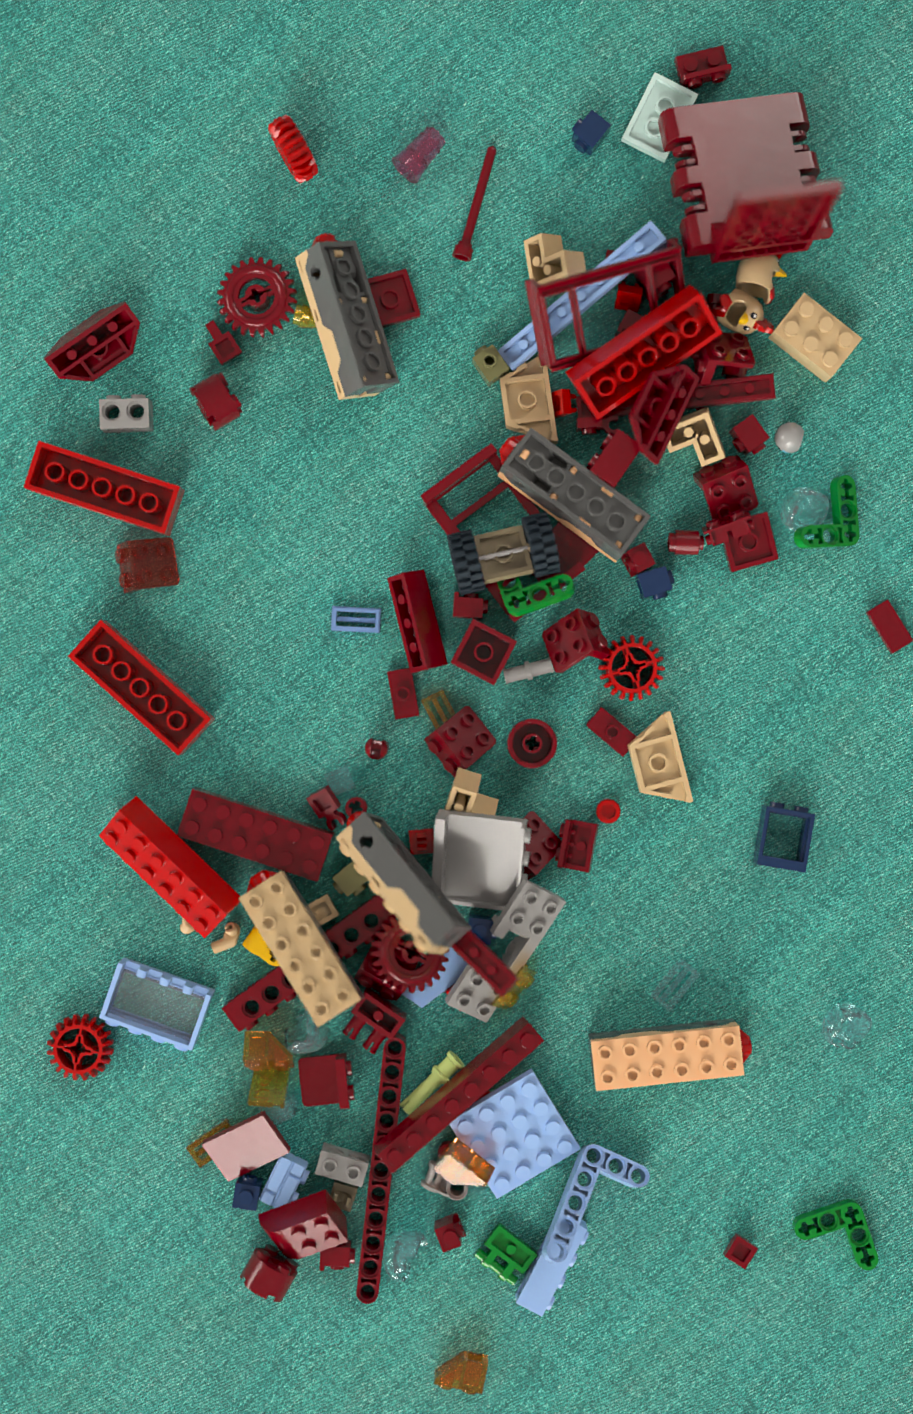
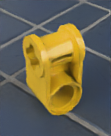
M254 926L242 945L270 965L280 966L257 927Z

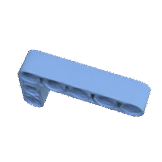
M596 1144L582 1147L543 1243V1257L553 1263L563 1262L567 1258L599 1174L628 1187L640 1188L649 1182L650 1175L647 1168ZM589 1149L596 1153L597 1157L594 1163L589 1162L586 1155ZM612 1159L617 1161L619 1166L616 1173L611 1172L609 1169V1162ZM635 1169L641 1175L638 1183L633 1182L631 1174ZM581 1172L586 1174L588 1179L584 1187L579 1185L577 1180ZM571 1196H575L579 1202L575 1210H572L568 1204ZM562 1220L568 1221L570 1226L566 1234L561 1233L559 1230V1224ZM555 1243L560 1247V1254L557 1258H553L550 1255V1247Z

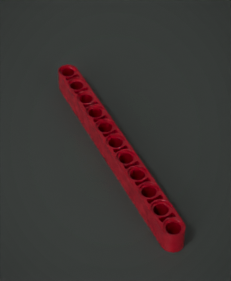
M396 1033L392 1040L386 1038L384 1043L373 1146L398 1125L406 1053V1039L400 1033ZM392 1041H398L401 1043L402 1048L398 1051H393L389 1048L388 1044ZM394 1065L398 1067L399 1072L396 1075H390L387 1073L386 1068ZM386 1090H393L397 1096L393 1099H387L383 1093ZM384 1114H389L394 1120L391 1123H384L380 1117ZM374 1147L372 1148L356 1291L359 1301L365 1304L373 1303L379 1293L392 1172L389 1168L384 1172L376 1169V1164L383 1163V1161L377 1156ZM380 1187L385 1190V1194L377 1196L372 1190ZM372 1212H379L383 1217L379 1220H374L370 1214ZM370 1236H376L380 1241L377 1244H371L367 1239ZM372 1260L377 1266L368 1268L364 1263ZM364 1285H371L374 1290L372 1292H365L362 1287Z

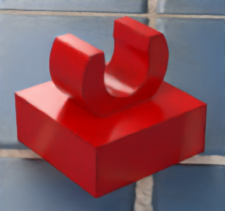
M622 281L618 285L614 309L626 311L630 309L638 312L643 288L639 287L638 283H635V286L626 285L625 281Z
M560 389L551 392L555 418H560L577 411V408H571V400L576 399V395L570 394V389Z
M433 828L409 830L410 851L412 855L433 853Z

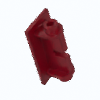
M737 510L730 513L726 519L720 520L715 518L706 522V526L701 528L704 535L709 533V535L705 536L707 545L713 544V546L729 541L727 531L732 530L734 539L751 533L750 530L755 529L752 520L747 521V519L751 518L749 511Z

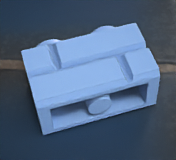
M290 1152L278 1158L259 1200L270 1206L272 1205L274 1208L297 1200L299 1193L295 1191L299 1183L304 1185L310 1171L306 1169L309 1162Z

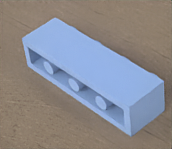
M562 1220L559 1224V1230L561 1233L566 1234L570 1226L568 1221ZM581 1220L569 1254L563 1262L553 1263L543 1257L542 1246L545 1241L544 1238L537 1251V1257L531 1263L515 1293L517 1304L540 1316H543L545 1310L549 1311L555 1300L553 1295L556 1289L562 1288L568 1266L572 1267L574 1265L579 1245L583 1246L588 1238L589 1232L587 1231L585 1221ZM556 1243L550 1247V1255L553 1258H557L560 1254V1247Z

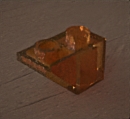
M245 1031L243 1049L245 1067H249L250 1070L260 1071L263 1068L286 1071L288 1068H294L293 1055L270 1031Z
M455 1138L440 1154L433 1168L451 1184L483 1187L488 1184L495 1169L494 1166L458 1138Z
M462 1351L435 1369L434 1384L446 1390L455 1388L470 1395L482 1394L488 1368V1355Z

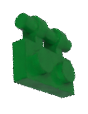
M499 1222L484 1241V1245L490 1250L486 1253L478 1248L474 1253V1256L480 1260V1264L483 1267H489L498 1274L497 1277L503 1282L507 1281L512 1286L518 1280V1277L512 1273L514 1269L524 1274L538 1255L536 1250ZM497 1255L504 1259L507 1264L503 1266L495 1260Z

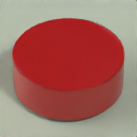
M612 799L601 800L595 810L597 818L607 824L617 821L621 813L620 806Z

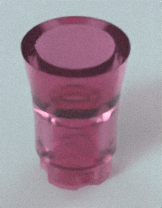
M427 127L404 150L392 158V163L405 179L413 184H417L424 171L440 153V149L445 145V140L435 128Z

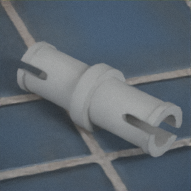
M550 657L532 663L526 661L524 665L503 669L506 684L527 678L529 681L533 680L535 676L554 672Z

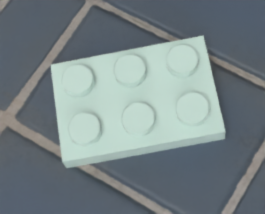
M655 72L621 141L665 163L670 151L664 152L658 126L659 116L664 110L672 107L694 105L698 94Z

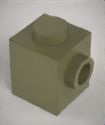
M493 344L489 347L484 345L474 352L475 356L472 358V364L488 387L509 373L508 365Z
M353 860L332 877L335 881L332 883L334 888L341 895L345 893L347 897L352 893L355 896L361 893L366 888L364 883L368 881L365 875L362 876L356 871L353 866L355 864Z

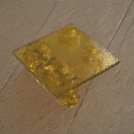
M527 964L522 966L516 973L520 978L504 997L498 995L491 1005L505 1010L508 1007L512 1008L519 1000L518 995L521 991L532 985L537 972L528 968Z

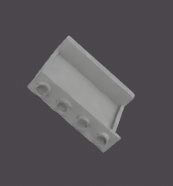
M439 809L435 818L432 879L452 904L503 910L523 878L528 879V874H524V866H528L530 851H525L526 843L530 844L531 829L527 828L528 819Z

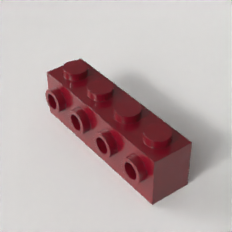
M425 570L403 572L387 578L410 673L447 665Z

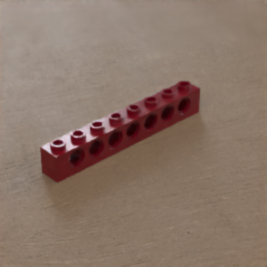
M380 894L374 895L325 931L330 942L338 945L339 952L337 953L340 958L343 956L346 959L350 958L358 951L356 947L364 942L367 945L376 939L377 936L374 933L382 929L380 924L384 923L390 926L388 917H393L396 920V914H392L386 909L383 904L385 900ZM371 913L375 914L379 919V922L373 926L365 921V916ZM349 928H354L358 931L359 937L351 940L347 938L345 931ZM277 966L228 1001L222 1007V1010L238 1032L244 1028L249 1031L259 1023L257 1020L263 1014L267 1017L279 1009L277 1004L284 999L286 1002H289L298 994L287 979L282 968ZM267 987H277L279 995L276 997L270 996L267 993ZM249 1000L256 1001L259 1004V1010L251 1011L247 1006V1002Z

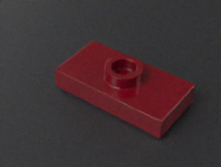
M410 669L388 671L387 675L395 720L419 716L413 675L410 673Z
M602 707L585 725L622 757L629 751L627 745L637 737Z

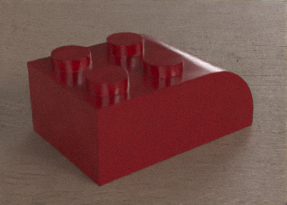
M326 1189L258 1214L261 1227L283 1255L290 1259H301L348 1242L346 1216Z

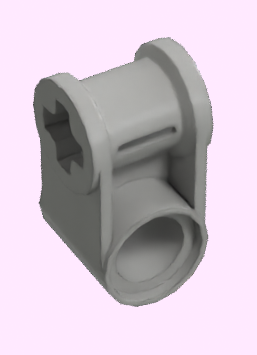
M430 1160L428 1163L429 1170L425 1179L421 1180L420 1185L431 1192L439 1193L452 1200L458 1201L465 1198L469 1186L467 1176L438 1161ZM453 1182H461L464 1188L457 1191L451 1187V1184Z

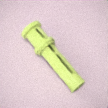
M449 1050L447 1057L438 1066L434 1065L431 1070L432 1073L400 1103L402 1109L410 1115L441 1084H446L458 1069H463L464 1063L454 1052Z

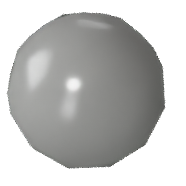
M787 422L781 425L775 432L774 437L779 450L785 453L798 451L803 440L804 429L795 422Z

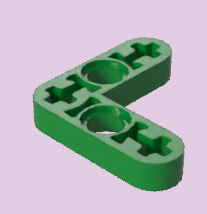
M843 475L835 477L831 481L830 494L833 524L808 525L798 528L794 533V541L799 548L847 547L858 542L860 533L856 485L852 477ZM842 505H845L848 508L847 517H844L842 515ZM825 530L829 531L831 536L828 543L823 538ZM804 534L814 535V539H805Z
M565 574L554 576L524 588L520 577H515L516 583L511 588L503 586L504 580L497 582L509 614L516 617L572 597L575 592L572 578ZM565 583L567 590L562 591L560 584ZM552 586L555 595L552 596L548 587ZM538 590L546 592V597L541 601L533 599L535 592ZM526 595H528V598H529V600H530V602H531V604H529V605H528L527 600H526V598H525ZM514 600H518L520 602L519 608L515 609V607L513 606Z
M845 1199L798 1215L793 1220V1230L803 1240H809L844 1228L853 1257L858 1266L863 1270H872L877 1266L878 1255L862 1208L855 1200ZM849 1206L856 1209L853 1211V1216L857 1222L852 1223L851 1218L847 1214ZM826 1213L834 1216V1220L830 1225H823L821 1223V1218ZM813 1218H815L819 1226V1228L817 1229L814 1225V1221L812 1220ZM806 1222L807 1225H810L807 1227L806 1232H803L800 1229L802 1227L801 1223ZM855 1229H863L865 1234L861 1240L852 1239V1233ZM860 1247H864L869 1254L868 1262H864V1255Z

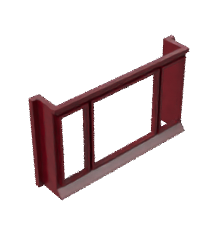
M678 238L668 239V248L539 284L534 278L525 280L524 283L540 365H546L551 372L559 371L576 365L600 348L586 350L576 288L644 269L651 312L658 307L653 266L670 262V267L676 276L673 281L674 295L683 290L685 283L680 254L681 246L678 244ZM568 291L578 353L556 359L544 297Z
M492 443L420 495L423 504L446 535L460 532L456 527L458 524L507 488L511 490L529 515L540 513L532 501L505 481L452 520L438 503L440 498L489 462L499 474L502 467L501 460L497 456V450ZM553 530L557 552L569 567L563 574L574 579L586 569L581 562L577 563ZM515 578L504 580L503 586H507ZM497 582L484 585L510 620H513L515 623L524 616L516 617L509 614L504 605ZM561 583L560 588H562L565 585V583ZM552 586L548 587L551 594H554ZM540 590L533 596V599L536 601L543 600L546 597V592Z

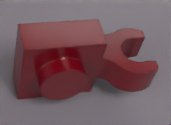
M214 320L205 325L214 339L208 345L222 366L242 354L241 349L229 331L222 335Z
M618 416L601 417L598 420L596 417L577 418L575 422L576 432H582V435L597 434L596 431L602 429L606 434L610 432L615 434L618 429H610L609 423L618 421Z

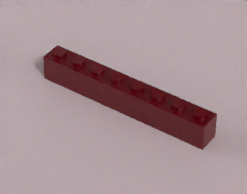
M522 1016L373 1146L377 1156L392 1173L396 1172L544 1042L542 1037Z

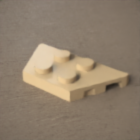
M537 356L530 362H525L518 366L514 372H509L500 378L506 429L524 435L532 428L551 443L558 444L548 368L546 365H540L539 356Z
M665 711L627 745L640 793L691 803L693 798L671 711Z

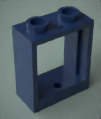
M770 801L769 806L762 805L753 863L806 873L815 814L809 813V808L794 805L793 810L785 809V804ZM770 813L803 818L796 860L763 854Z

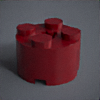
M214 373L189 388L192 396L195 395L198 400L196 402L197 406L214 431L239 418L240 413H242L240 408L242 406L235 394H229L230 391L227 387L229 385L222 373L217 375Z
M524 719L511 728L507 737V749L512 759L519 765L526 768H538L547 764L554 757L557 749V738L553 729L544 721ZM531 736H534L538 746H533L532 750H529V746L525 744V741L530 740Z
M266 1244L265 1248H255L240 1275V1279L245 1278L246 1280L243 1284L256 1295L264 1299L272 1296L275 1297L273 1302H281L297 1276L299 1265L295 1260L279 1255L278 1249L274 1246Z

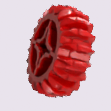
M284 115L274 119L268 125V130L279 154L294 179L298 183L307 182L318 174V167L304 137L290 116Z
M634 635L629 636V643L626 642L624 636H621V645H618L613 640L611 645L614 650L612 651L608 648L610 655L603 660L600 659L606 662V665H600L598 669L606 670V674L600 675L599 678H608L609 680L603 685L604 688L612 685L614 688L610 694L615 695L619 690V699L621 700L624 699L626 693H628L629 701H633L634 693H636L639 700H642V691L650 696L652 692L649 686L658 689L659 685L654 680H663V676L658 675L657 671H663L665 667L657 666V662H661L664 659L663 657L655 658L654 654L659 652V648L650 651L649 648L653 642L648 641L645 646L642 645L644 641L642 636L638 638L637 643H635ZM629 648H636L642 651L648 659L643 661L636 660ZM622 650L623 664L621 667L612 670L613 659ZM629 661L633 665L643 664L637 667V670H634L636 672L634 675L626 671L620 673V670L625 669V666H629L627 664ZM651 666L647 681L640 685V671ZM620 675L627 676L634 689L623 687L614 677Z
M74 1014L72 1019L67 1016L63 1019V1023H57L55 1025L57 1030L50 1032L53 1039L47 1041V1045L53 1047L47 1051L48 1055H54V1058L50 1060V1064L57 1062L59 1065L56 1068V1072L64 1069L63 1076L65 1078L72 1073L73 1081H76L80 1075L83 1081L89 1078V1074L94 1078L98 1075V1071L103 1072L106 1069L104 1064L111 1062V1058L108 1055L114 1053V1049L108 1047L114 1043V1040L106 1038L111 1034V1030L105 1032L102 1030L106 1024L102 1022L98 1026L96 1024L98 1018L95 1016L89 1021L88 1014H84L81 1019L78 1014ZM79 1029L76 1039L63 1040L67 1031ZM89 1032L96 1038L97 1043L90 1040ZM79 1042L83 1044L82 1047H85L82 1052L78 1050L80 1047H76ZM64 1051L71 1054L72 1061L67 1058ZM98 1054L95 1062L82 1065L86 1055Z

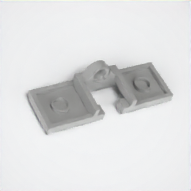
M523 878L499 916L494 914L492 917L494 924L490 929L493 935L501 939L504 938L508 930L519 935L514 937L508 944L502 961L517 976L566 903L562 897L526 878ZM467 964L444 1000L447 1005L487 1023L503 997Z

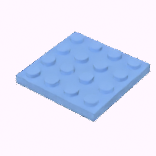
M532 1068L475 1101L449 1124L497 1199L581 1149Z

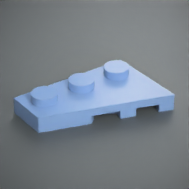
M450 947V951L444 953V956L449 961L442 962L446 970L445 972L438 971L440 980L432 978V987L424 983V991H419L416 986L414 993H410L407 986L402 995L423 1008L455 984L468 963Z

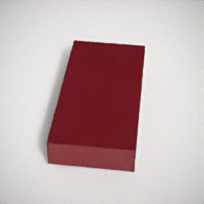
M888 599L865 612L890 654L913 641Z

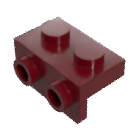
M566 819L565 823L561 824L559 837H562L561 847L557 848L555 854L558 868H568L587 873L591 871L599 824L575 819Z

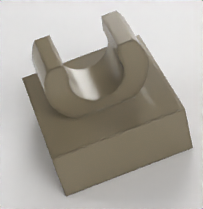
M335 1180L330 1196L341 1210L351 1212L358 1186Z

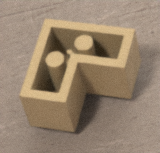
M540 233L523 241L529 278H534L539 284L586 271L583 252L563 250L561 235Z
M708 407L681 417L667 446L669 453L693 444L701 466L725 458V450Z
M458 767L444 810L495 815L499 799L477 793L482 775Z

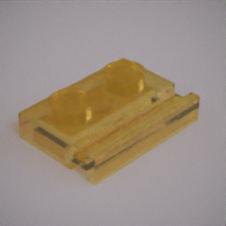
M256 1058L248 1097L249 1106L272 1108L273 1106H280V1108H284L292 1068L291 1060L281 1062L279 1059Z

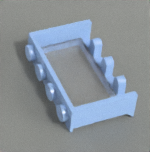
M124 957L117 964L99 1018L105 1020V1023L110 1026L118 1027L120 1025L126 1027L130 1033L136 1035L143 1033L151 1036V1039L155 1042H168L174 1044V1047L178 1050L192 1051L197 1043L215 989Z

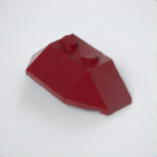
M125 301L103 308L60 337L44 356V360L59 379L93 382L133 354L140 322Z
M685 364L650 372L629 414L640 452L655 465L659 464L700 379Z

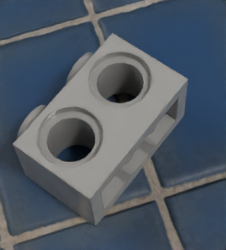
M134 394L128 399H121L119 395H108L106 399H99L100 429L104 433L154 432L153 402L146 398V395ZM138 407H143V416L134 418V410ZM113 408H119V416L115 419H110L109 412Z
M324 1142L315 1174L362 1187L370 1155Z

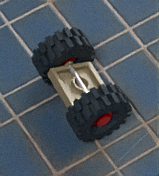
M542 512L521 518L522 525L473 536L471 529L448 534L447 541L460 595L485 590V584L531 573L537 578L560 572L557 545L548 514Z

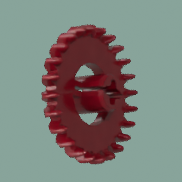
M253 257L249 258L248 264L240 260V268L232 265L233 273H224L228 280L220 281V285L224 287V289L217 291V294L223 297L217 301L219 306H224L220 310V314H228L225 318L226 324L234 321L232 324L234 331L241 326L240 332L243 336L249 330L252 338H255L257 331L264 338L266 329L274 335L273 326L283 330L280 321L283 320L289 323L290 320L286 313H295L294 309L289 306L290 304H297V300L290 297L297 294V290L289 288L295 282L293 279H286L289 276V271L280 272L282 270L281 264L273 267L274 262L272 259H269L266 264H264L263 257H259L257 263H255ZM258 279L270 284L265 288L257 284L251 285L247 288L245 296L239 299L240 291L250 281ZM256 295H260V300H261V301L256 302V301H255V300H256V297H255V296H256ZM275 295L273 304L264 313L252 314L244 310V308L250 306L255 311H264L270 305V297Z
M388 917L390 926L384 923L380 924L384 933L375 932L374 934L380 940L371 942V945L378 948V950L370 953V955L378 957L376 961L372 962V965L381 966L376 975L386 974L382 982L387 983L392 980L391 989H395L400 984V992H404L407 986L410 993L415 992L416 986L419 991H424V983L432 987V978L440 980L438 971L445 972L446 969L442 962H448L449 959L444 954L427 953L425 955L416 947L413 941H400V937L411 933H407L401 928L398 923L400 920L398 917L397 921L393 917ZM394 948L396 949V956L401 962H420L422 966L416 970L403 969L395 959ZM404 948H410V951L415 956H408V952Z

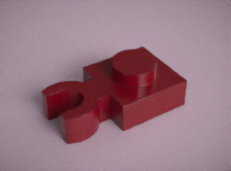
M329 785L315 791L306 798L319 819L324 816L326 817L327 827L331 831L337 827L334 819H337L341 825L346 823V816L342 812L337 811L341 803Z

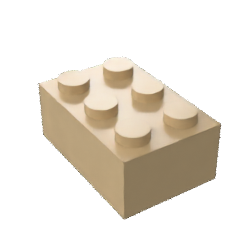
M803 293L768 337L824 383L832 378L862 340L859 335L806 293Z

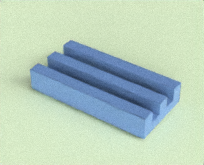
M332 606L331 631L380 633V608ZM337 612L373 613L376 614V617H343L337 616ZM336 622L375 623V628L336 626Z

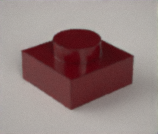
M735 1233L723 1254L729 1260L746 1269L758 1247Z

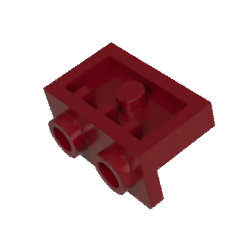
M723 45L676 56L674 60L680 85L689 89L699 88L703 83L711 81L714 84L723 82L729 77L732 70L731 64H727Z

